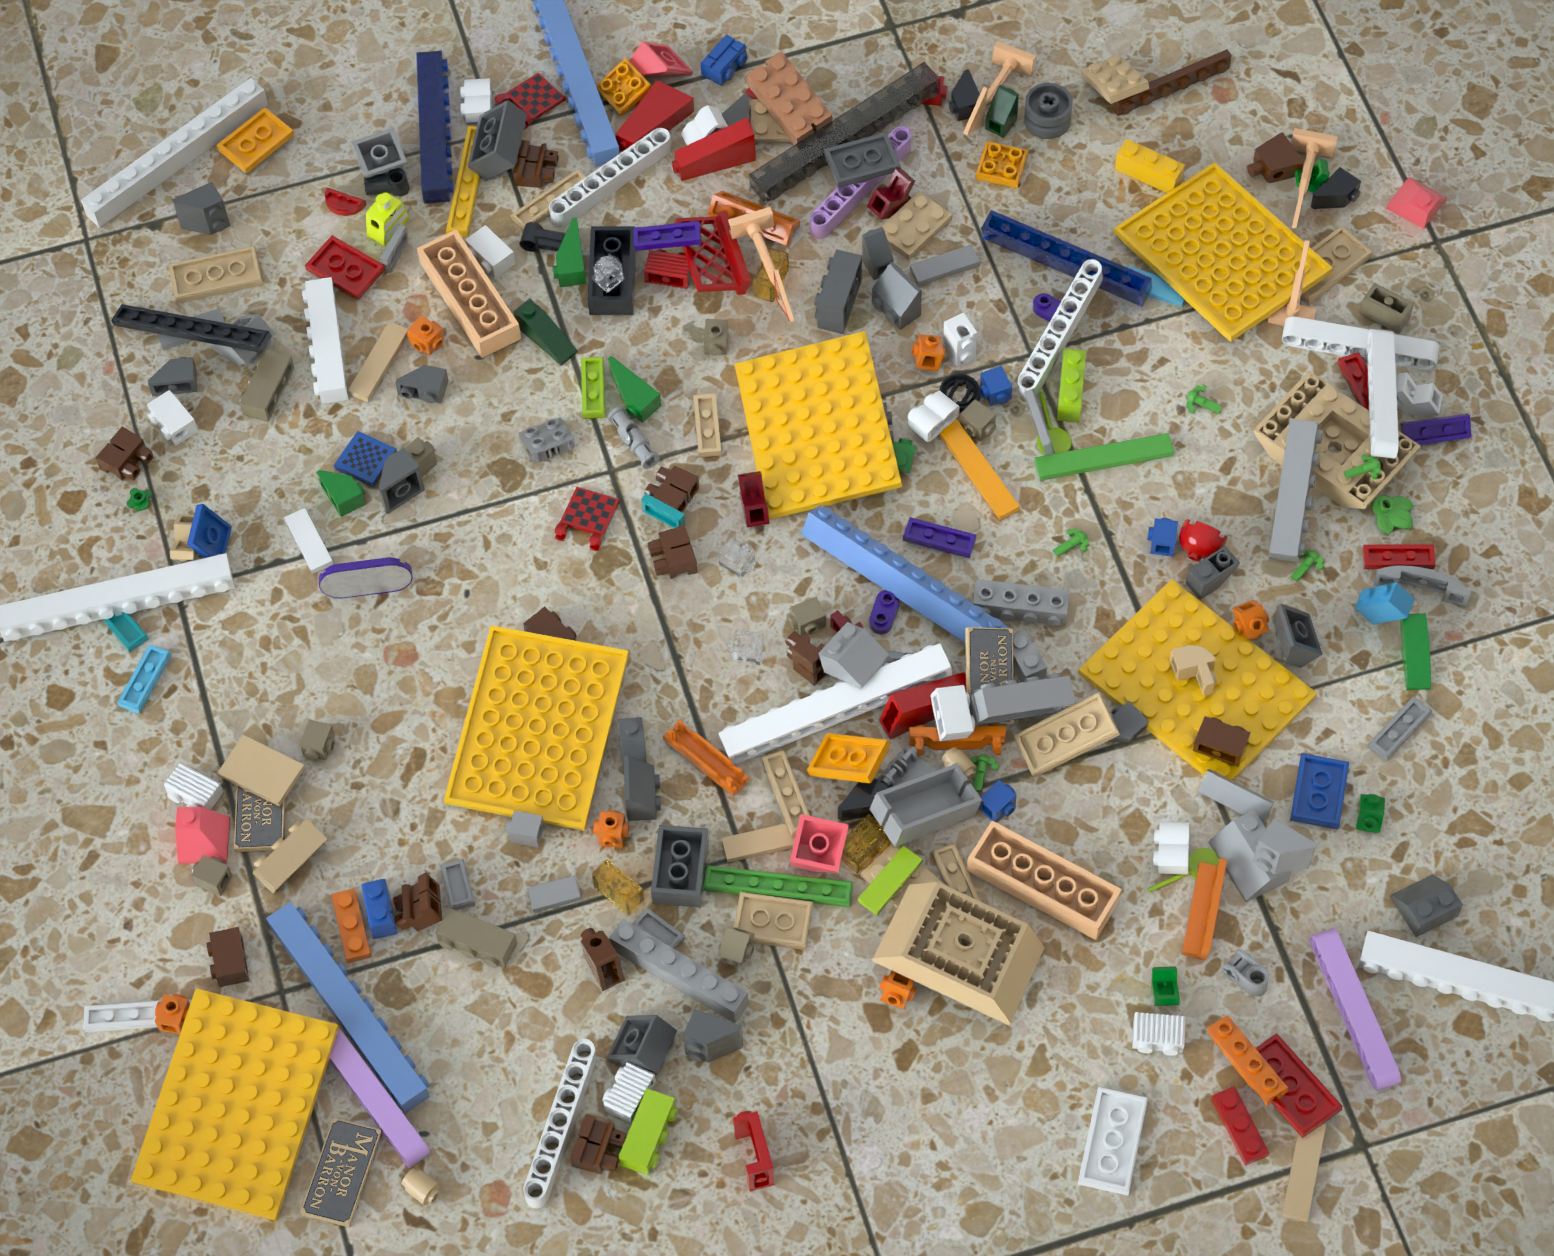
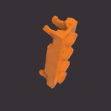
M680 719L675 723L673 729L670 728L663 735V740L731 796L734 797L750 781V778L741 768H737L728 757L698 733L690 730Z
M998 724L975 726L974 731L968 738L940 741L937 727L925 725L909 727V745L917 749V756L922 755L923 746H929L933 750H949L953 747H956L958 750L983 749L986 745H992L993 753L1001 755L1002 750L1000 749L1002 745H1005L1006 726Z
M1228 1015L1207 1027V1032L1213 1038L1214 1043L1220 1047L1222 1053L1248 1085L1260 1095L1266 1106L1270 1105L1274 1097L1277 1096L1280 1099L1282 1095L1288 1092L1286 1084Z

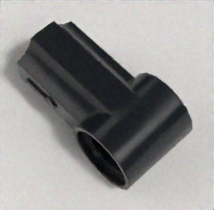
M401 168L392 169L387 174H378L369 178L364 177L366 195L392 193L395 196H404L410 189L406 173Z
M529 222L525 224L519 245L522 249L529 252H535L538 248L558 252L566 233L546 230L537 223Z

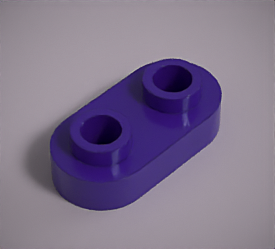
M1039 294L1033 300V311L1036 315L1050 322L1061 301L1049 294ZM1072 308L1066 310L1069 313L1074 312Z
M883 590L876 597L869 618L870 629L876 634H886L892 629L899 608V599L893 593ZM889 598L891 601L886 602L884 599ZM884 618L885 620L880 622L877 619Z

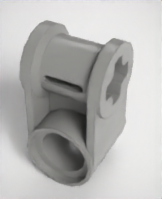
M1237 949L1235 956L1228 963H1224L1221 966L1223 973L1247 991L1248 994L1261 996L1266 992L1269 980L1268 971L1252 959L1244 950ZM1257 978L1260 979L1262 983L1257 984L1252 982L1251 980Z

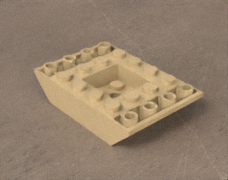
M1308 371L1253 431L1268 456L1283 466L1290 419L1318 422L1319 430H1323L1321 444H1317L1316 452H1319L1318 466L1313 468V474H1316L1315 489L1343 508L1366 509L1421 447L1398 431L1399 446L1397 457L1393 459L1373 456L1381 463V475H1378L1377 479H1372L1371 472L1346 479L1344 475L1345 470L1365 464L1361 456L1365 454L1366 456L1371 455L1369 410L1311 371ZM1335 446L1340 449V452L1332 453L1328 448Z
M929 882L909 884L872 961L1010 1025L1045 947L1027 923L944 884ZM958 939H966L970 946L961 945Z

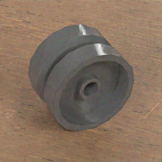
M1042 83L1030 89L1025 101L1024 124L1027 130L1032 135L1041 139H1054L1065 134L1071 126L1073 99L1070 92L1056 83Z

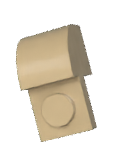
M178 514L174 522L175 542L170 549V559L187 562L200 557L196 551L187 545L194 515Z
M1196 645L1172 649L1169 661L1177 681L1196 676L1203 696L1213 694L1214 684L1217 683L1214 673L1216 661L1214 656L1207 649Z

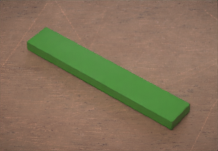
M1169 433L1035 457L1034 462L1039 480L1041 481L1174 456V449Z
M707 865L703 888L704 891L736 895H740V892L810 901L815 904L850 907L853 882Z

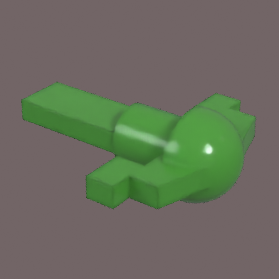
M1204 384L1202 387L1197 385L1187 395L1186 407L1190 409L1189 413L1191 414L1196 409V407L1192 406L1194 402L1219 414L1222 406L1198 394L1200 391L1205 392L1207 386Z
M1365 454L1361 456L1365 464L1344 471L1346 479L1371 472V477L1374 480L1377 479L1378 475H1381V463L1373 456H1366Z
M1075 528L1073 530H1066L1070 537L1075 535L1074 537L1053 549V552L1058 557L1081 543L1082 545L1079 547L1083 552L1087 551L1086 547L1090 545L1087 534Z
M1305 549V554L1300 555V559L1304 556L1306 558L1290 576L1293 580L1298 582L1314 563H1317L1315 565L1316 568L1320 570L1324 568V560L1317 551Z
M985 754L970 758L974 764H978L973 787L979 792H982L987 765H991V770H999V765L996 764L997 761Z

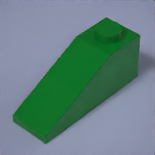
M577 217L572 218L556 254L557 265L552 266L554 279H559L560 287L586 284Z
M610 356L608 358L609 371L626 408V412L630 417L637 418L643 423L661 407L660 393L614 357Z

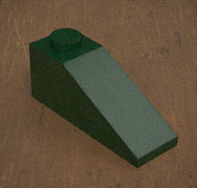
M530 298L513 311L514 317L519 323L520 331L561 366L578 353L577 349L549 315Z

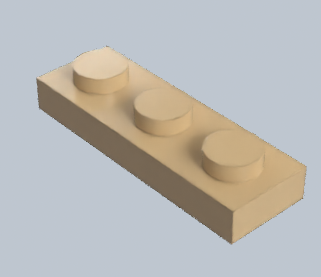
M716 393L693 395L699 458L722 456Z

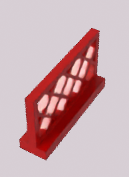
M719 211L718 215L713 217L675 219L674 223L699 221L701 233L708 237L705 242L701 240L698 251L690 246H682L697 292L735 290L737 295H745L750 285L751 279L737 238L732 240L729 230L731 228L728 223L730 218L727 211ZM704 224H712L714 231L710 232L702 226ZM711 240L718 243L720 245L719 250L715 249L708 243ZM703 249L714 255L712 259L701 254ZM718 257L725 261L726 266L722 267L714 262V260ZM696 258L707 264L704 269L695 264ZM712 267L720 272V274L716 277L708 272L707 269ZM722 275H725L732 280V283H726L720 278ZM704 276L711 280L712 284H702L700 278Z

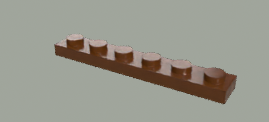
M1226 49L1148 82V90L1115 102L1113 110L1117 116L1130 113L1140 106L1152 103L1154 100L1167 97L1180 89H1186L1199 81H1205L1218 73H1224L1230 69L1232 55Z

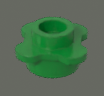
M138 488L130 490L131 496L126 502L127 506L137 511L146 510L150 505L149 498L152 497V492L148 489L145 491L138 490Z

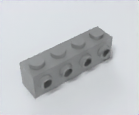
M976 579L973 604L981 607L983 611L992 617L1001 618L1005 621L1019 620L1029 624L1045 623L1050 626H1066L1070 590Z

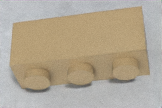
M308 819L302 823L298 820L288 830L291 834L285 840L281 837L273 844L271 848L274 851L268 857L263 854L253 864L256 869L252 874L273 894L327 840Z

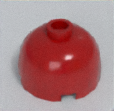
M1189 519L1184 520L1179 540L1182 549L1188 553L1187 557L1189 559L1200 562L1201 559L1207 558L1225 546L1228 538L1226 535L1223 538L1220 537L1221 531L1199 521L1192 525L1189 524Z

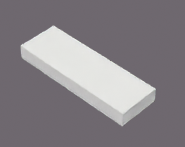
M305 508L284 517L312 574L334 565Z
M159 1001L84 1006V1031L99 1032L157 1027L155 1023V1009Z

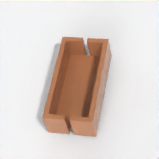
M780 51L765 61V67L761 64L746 74L747 85L796 148L799 149L814 139L813 124L815 134L818 136L833 126V118L831 112L784 53Z

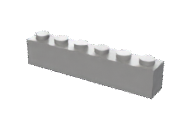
M1293 419L1289 421L1269 551L1271 559L1299 562L1300 555L1305 554L1306 542L1303 541V534L1308 533L1309 519H1306L1307 510L1311 511L1313 497L1309 496L1310 488H1315L1316 474H1313V468L1318 466L1319 452H1316L1317 444H1321L1323 430H1319L1318 422Z
M622 919L609 937L612 946L619 955L733 1023L737 1022L749 1004L748 992L625 919Z

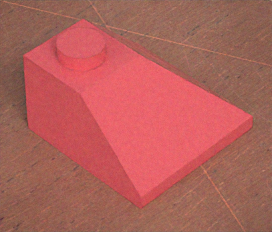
M642 41L629 60L643 77L689 76L693 74V71L668 45Z
M1408 177L1388 203L1386 209L1424 229L1446 201L1447 197Z
M177 807L175 833L178 863H196L200 861L203 855L209 858L217 857L224 863H227L230 817L203 807Z
M801 814L791 854L790 867L811 872L838 873L849 825Z

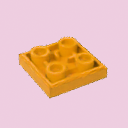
M625 58L596 87L609 104L623 116L647 94L652 85Z
M986 141L975 179L1018 189L1029 150Z

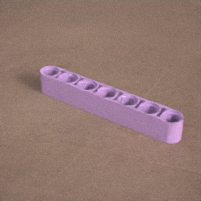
M904 126L896 127L888 135L899 162L911 150V131ZM886 175L840 188L837 187L810 215L811 235L817 239L827 237Z
M1332 928L1311 935L1310 943L1373 1088L1377 1091L1401 1083L1399 1069L1337 930Z
M339 1028L329 1058L330 1063L378 1128L382 1130L384 1136L407 1167L411 1168L431 1154L430 1150Z

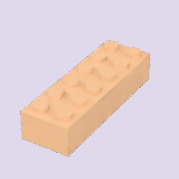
M457 230L417 248L421 266L481 358L521 339L519 323Z
M991 821L967 861V871L1094 940H1097L1120 902L1122 889L994 821Z

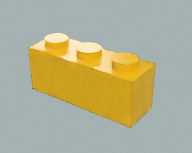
M1126 139L1116 154L1115 170L1168 193L1182 183L1185 164Z

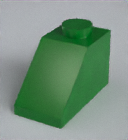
M323 470L316 472L321 487L341 517L365 505L363 495L366 494L360 482L356 483L352 476Z

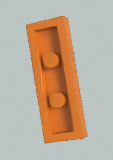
M355 888L331 894L347 963L372 957Z

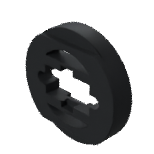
M966 374L951 375L944 379L940 385V391L946 396L947 390L953 386L947 396L952 401L953 394L958 386L966 385L968 390L961 402H956L959 405V413H962L975 399L979 401L980 398L979 384L974 378ZM971 392H973L972 398L968 402H966Z

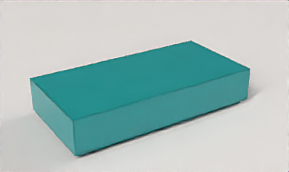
M647 493L641 499L643 512L672 528L686 526L684 513Z
M122 612L123 615L115 616L114 614L109 619H102L129 653L149 640L145 632L129 614Z

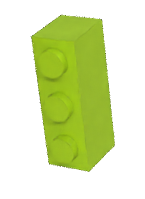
M1063 349L1057 412L1058 421L1080 422L1086 350Z
M646 1088L619 1154L620 1166L649 1175L651 1168L655 1169L660 1158L659 1148L661 1145L666 1144L669 1136L667 1128L670 1122L674 1123L678 1114L675 1098Z

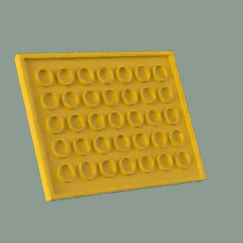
M1215 162L1114 227V234L1230 342L1290 302L1296 271L1300 267L1305 243ZM1310 247L1308 248L1304 267L1305 278L1301 294L1333 273V267Z
M866 331L734 364L756 468L762 474L769 520L812 510L820 505L828 506L903 487Z
M1173 579L1078 669V674L1117 706L1120 703L1125 705L1130 701L1149 721L1146 729L1202 775L1205 776L1207 770L1211 769L1232 781L1317 696V692L1252 641L1245 638L1243 634H1238L1233 626ZM1196 645L1207 649L1216 660L1214 673L1217 683L1214 684L1213 694L1203 696L1196 676L1177 681L1169 661L1172 649ZM1204 716L1218 718L1223 723L1231 726H1240L1246 731L1251 732L1239 767L1193 751L1194 742Z
M490 625L446 789L444 804L509 817L513 816L514 811L543 816L545 824L585 831L629 651Z
M196 988L131 1182L277 1221L336 1040L339 1025Z

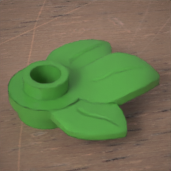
M1380 495L1373 501V512L1377 516V525L1385 534L1389 535L1394 527L1404 530L1412 529L1413 519L1409 511L1414 505L1409 499L1403 496L1390 498L1386 495Z

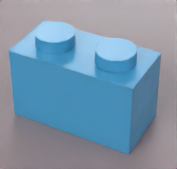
M1396 582L1363 589L1355 609L1374 625L1408 618L1415 598Z

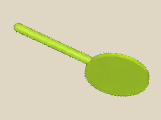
M1040 391L1039 396L1048 426L1047 431L1055 454L1067 452L1071 448V438L1065 430L1052 427L1043 392ZM1038 436V449L1042 454L1045 455L1041 440Z
M1197 849L1189 855L1188 874L1175 875L1149 887L1148 891L1152 892L1187 875H1191L1196 879L1199 862L1217 866L1219 857L1212 849Z

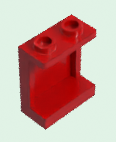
M743 1111L737 1114L736 1117H733L735 1139L751 1137L757 1162L746 1165L747 1183L751 1192L775 1185L774 1168L758 1111Z

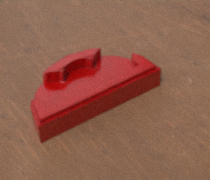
M328 187L326 188L324 194L326 205L330 211L337 215H354L362 211L367 205L366 200Z

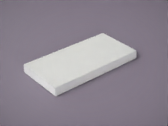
M1098 1087L1078 1179L1079 1185L1128 1196L1148 1101L1147 1097Z

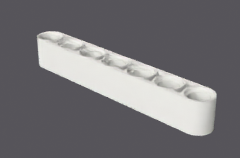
M664 128L653 130L552 200L549 204L552 224L556 227L568 225L571 223L572 218H578L667 156L671 151L670 133Z
M1091 259L1083 263L1019 375L1018 387L1022 397L1026 398L1024 392L1031 389L1034 391L1035 397L1038 395L1099 288L1103 276L1101 264L1097 260ZM1090 271L1097 272V274L1092 276L1088 275L1087 273ZM1082 289L1086 290V293L1084 294L1076 293L1077 291ZM1069 308L1076 309L1073 313L1066 312ZM1061 326L1066 328L1065 330L1060 332L1055 330L1056 328ZM1048 345L1055 346V348L1052 350L1045 349V347ZM1037 364L1045 365L1041 369L1034 368ZM1026 383H1033V384H1034V385H1033L1032 387H1030V388H1025V387H1024V384H1026Z
M1292 316L1285 320L1282 342L1291 347L1342 356L1359 352L1362 358L1367 360L1369 329ZM1394 334L1395 365L1421 370H1434L1437 367L1440 345L1437 342Z
M1370 329L1367 338L1371 456L1395 459L1398 453L1399 439L1394 332Z
M588 1039L578 1040L572 1047L523 1191L526 1202L532 1208H542L549 1200L596 1064L595 1047ZM582 1051L590 1052V1055L587 1057L578 1056ZM574 1074L583 1075L579 1080L571 1079V1076ZM568 1096L575 1098L571 1103L562 1102ZM560 1119L567 1121L566 1124L561 1127L554 1125L555 1122ZM550 1143L559 1144L554 1150L546 1148ZM543 1166H548L551 1168L550 1171L545 1174H541L538 1172V1170ZM533 1190L542 1191L539 1197L530 1196Z

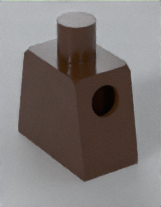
M1282 132L1255 149L1254 163L1247 165V171L1251 177L1262 174L1267 183H1274L1294 178L1295 171L1303 169L1304 161Z
M593 928L584 930L581 933L582 940L580 941L584 956L602 991L625 981L619 956L604 931L595 932Z

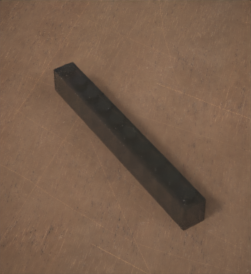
M925 62L921 63L750 173V187L765 204L777 199L786 190L794 188L800 181L813 176L822 167L828 166L824 149L870 137L876 132L884 130L893 121L901 119L910 110L918 108L924 101L935 97L939 93V89H941L940 78Z

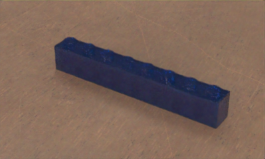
M442 50L416 52L424 204L450 202V193H454L453 180H449V175H453L452 162H448V158H452L451 145H448V140H451V129L447 127V123H451L450 110H446V106H450L449 93L445 92V89H449L448 76H445V72H448V60L443 59Z
M990 210L981 227L983 239L1073 278L1076 277L1085 261L1097 260L1101 264L1103 276L1099 289L1143 307L1152 290L1151 277L993 210ZM1090 271L1087 274L1092 276L1097 274V272Z

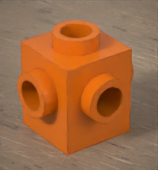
M421 315L407 329L409 343L419 352H425L430 356L443 344L442 327L437 322H431Z
M919 334L917 342L913 343L911 355L915 358L916 369L939 370L941 361L945 357V346H942L941 337Z
M1251 600L1232 608L1235 618L1233 626L1238 634L1241 633L1245 638L1253 640L1260 638L1263 633L1269 631L1267 624L1269 616L1266 610L1263 609L1262 604Z
M616 810L600 811L599 820L594 821L593 834H597L599 846L623 848L624 837H628L629 823H626L624 813Z
M891 970L889 976L884 975L879 989L883 990L880 1001L903 1010L906 1002H912L917 990V988L913 987L915 981Z
M176 993L172 994V996L164 994L162 1001L157 1003L155 1023L159 1031L180 1035L190 1006L185 996Z

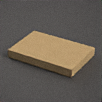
M243 735L217 773L219 777L280 807L304 771L305 766Z
M740 892L734 927L754 933L752 943L806 950L813 902Z

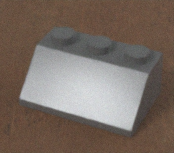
M1255 810L1232 820L1209 840V844L1219 859L1227 860L1226 871L1245 902L1289 882L1291 872L1273 874L1269 871H1263L1253 862L1258 841L1266 830Z

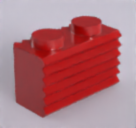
M663 249L649 250L644 268L645 282L688 289L692 274L685 253L673 254Z

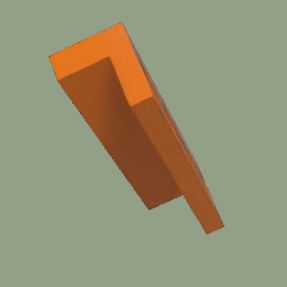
M720 191L712 197L708 216H717L719 211H727L729 218L732 219L767 207L731 193ZM772 210L774 227L762 230V237L787 246L790 243L793 230L800 227L801 221Z
M1220 858L1217 866L1199 862L1181 955L1206 960L1210 952L1227 864L1225 859Z

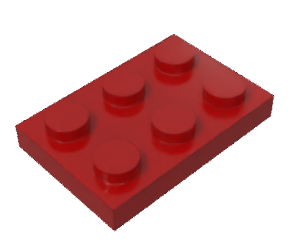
M333 235L305 264L306 271L320 279L331 277L334 287L357 300L365 294L385 271L384 264Z

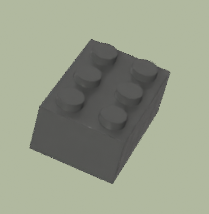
M507 100L481 114L476 128L468 168L485 180H489L508 169H512L518 161L517 156L522 144L521 139L526 126L527 113Z
M836 249L834 257H830L828 261V274L822 277V291L817 293L814 306H817L815 319H818L819 329L844 334L862 282V255Z
M659 825L651 885L652 904L701 908L709 845L708 828Z

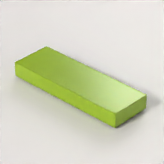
M604 357L581 358L583 419L606 418Z
M902 846L859 896L858 903L878 916L920 867L923 859L905 846Z

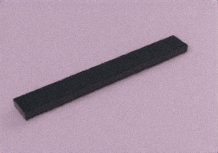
M121 304L111 320L113 325L258 353L263 352L272 337L270 331L124 304Z

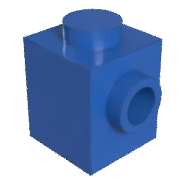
M1002 366L982 372L980 376V392L983 399L988 400L990 406L1004 404L1012 399V385Z
M1155 518L1154 527H1149L1147 537L1148 541H1152L1150 554L1174 556L1178 521H1173L1169 518Z
M998 780L980 796L982 802L978 809L991 821L997 823L1004 816H1010L1016 809V792L1010 785H1005Z

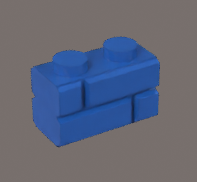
M726 34L700 63L702 76L720 86L726 80H731L738 66L742 67L747 61L745 44L738 40L735 41L734 38Z
M386 879L361 884L373 939L397 934Z

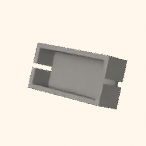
M1060 673L1047 675L1046 679L1039 680L1038 676L1026 678L1024 679L1025 682L1017 683V680H1009L1003 682L1001 686L995 687V683L980 686V689L971 691L972 695H970L969 710L970 715L974 717L975 726L1055 714L1076 704L1070 675L1061 677Z
M955 763L877 792L870 811L880 826L885 825L883 830L893 846L896 847L974 817L982 799L971 783L966 785L968 779L958 764Z

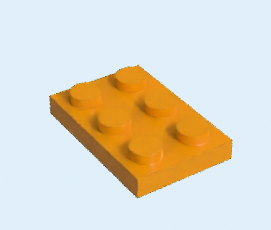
M264 107L218 143L217 149L247 174L295 135L288 125Z
M826 733L807 771L810 776L872 783L890 748L888 740Z

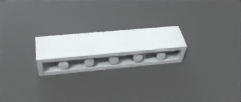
M332 278L305 281L306 290L302 291L304 304L308 303V308L304 309L306 322H310V327H307L308 340H312L313 345H309L311 359H315V363L311 364L313 377H317V382L313 383L315 396L320 395L322 404L349 400Z

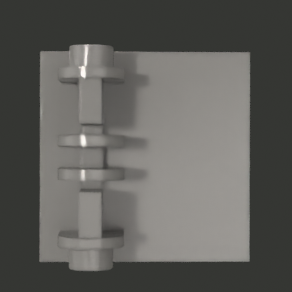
M561 417L550 419L546 423L528 427L524 431L519 432V436L530 452L529 456L532 462L536 461L538 463L548 459L546 451L548 456L552 458V448L557 456L559 455L558 449L561 454L575 447L574 437Z
M910 746V748L904 747L877 780L890 788L937 769L916 755L918 753L916 748Z

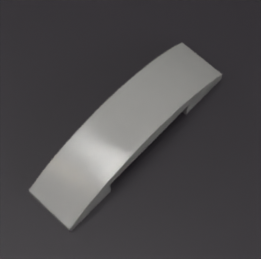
M1390 566L1377 569L1373 584L1381 586L1397 582L1445 593L1444 602L1465 607L1471 593L1463 584L1445 574L1415 566Z

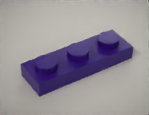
M699 221L633 228L635 251L701 245Z
M1468 413L1400 423L1401 433L1419 445L1472 437L1471 420Z
M910 517L903 535V541L970 559L977 535Z

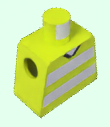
M388 193L379 194L376 197V202L366 213L368 238L384 247L389 243L398 225H404L409 219V215L401 200Z

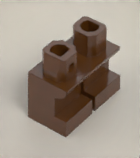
M521 140L522 144L518 152V161L513 172L515 186L541 188L542 182L553 183L555 169L547 168L546 165H558V151L547 150L546 143L540 147L530 145V141Z
M122 426L112 437L110 443H107L95 458L100 470L106 473L110 471L123 481L125 477L135 480L140 474V468L136 464L139 461L149 464L154 456L152 451L145 446L142 438Z
M676 466L671 470L660 467L656 474V481L662 484L658 487L650 483L644 492L683 513L688 503H690L699 490V476Z
M685 525L659 532V539L647 543L651 557L662 554L664 557L663 559L653 561L656 576L669 574L670 579H673L680 573L688 572V575L698 573L697 561Z
M794 631L785 640L786 645L789 646L787 656L793 660V669L815 686L827 674L824 673L819 657V652L825 645L821 643L816 648L810 643L809 633L802 637Z
M425 872L418 876V883L412 886L409 884L401 885L402 894L393 898L395 908L402 912L394 916L395 924L401 930L412 926L416 931H420L442 921L440 885Z
M585 1114L578 1134L579 1137L576 1139L570 1156L572 1167L599 1174L602 1173V1170L616 1171L619 1164V1156L609 1153L611 1146L622 1149L627 1134L615 1129L614 1123L609 1122L607 1124L596 1120L594 1116Z

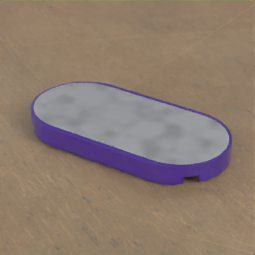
M393 557L335 564L326 568L323 574L321 572L319 575V588L325 595L340 599L396 592L406 588L412 582V568L409 563L405 562L404 564L400 562V559Z

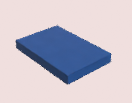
M1301 753L1290 821L1339 829L1349 768L1348 761Z

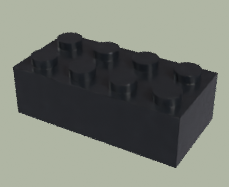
M591 226L587 297L589 315H634L636 251L634 249L633 228L635 226Z

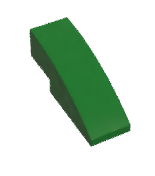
M1426 613L1409 614L1408 618L1400 620L1401 652L1406 690H1430L1431 664Z

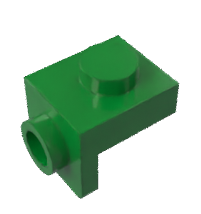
M1320 158L1313 166L1307 191L1314 193L1329 178L1328 161ZM1300 169L1295 171L1297 187L1300 185L1303 172Z
M899 438V442L893 441L892 443L899 471L911 473L914 454L917 446L912 445V440Z
M1375 794L1360 795L1356 823L1357 830L1380 833L1385 810L1384 797H1379Z
M1177 967L1152 968L1151 989L1154 1006L1180 1005Z

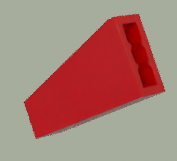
M657 80L615 134L619 149L623 152L657 128H664L670 131L694 112V98Z
M742 119L674 151L675 160L672 161L674 173H678L681 181L756 161L755 134L749 119Z
M965 672L892 693L879 719L889 739L908 732L909 727L924 725L935 720L930 695L936 688L964 685L966 692Z

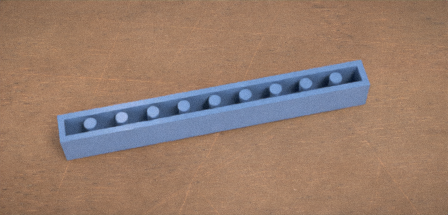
M564 0L532 1L535 14L539 13L540 16L538 17L540 29H545L544 39L546 45H551V49H549L551 59L557 62V65H555L557 75L563 78V81H561L565 94H569L567 100L570 110H575L573 114L575 124L582 129L579 130L583 143H587L585 148L588 159H593L595 167L606 164L620 154L619 146Z
M820 505L808 513L801 535L884 590L893 593L895 597L963 642H965V628L967 627L1009 628L999 619L983 611L981 607L974 605L961 594L945 586L943 582L934 579L923 569L914 566L903 556L888 549L885 544L879 543L870 537L868 533L859 530L848 520L833 513L830 508Z
M292 902L268 916L266 919L270 929L403 1113H407L429 1098L427 1088L430 1085L423 1074L419 1076L414 1071L416 1066L410 1056L406 1055L404 1057L400 1052L402 1046L395 1036L389 1037L386 1032L388 1027L381 1017L376 1019L372 1013L375 1010L367 998L362 1000L359 995L361 993L360 988L354 980L349 982L345 975L348 973L340 961L335 963L332 958L334 956L333 951L327 943L322 945L319 941L321 936L314 925L309 927L305 920L308 918L301 907L296 909Z

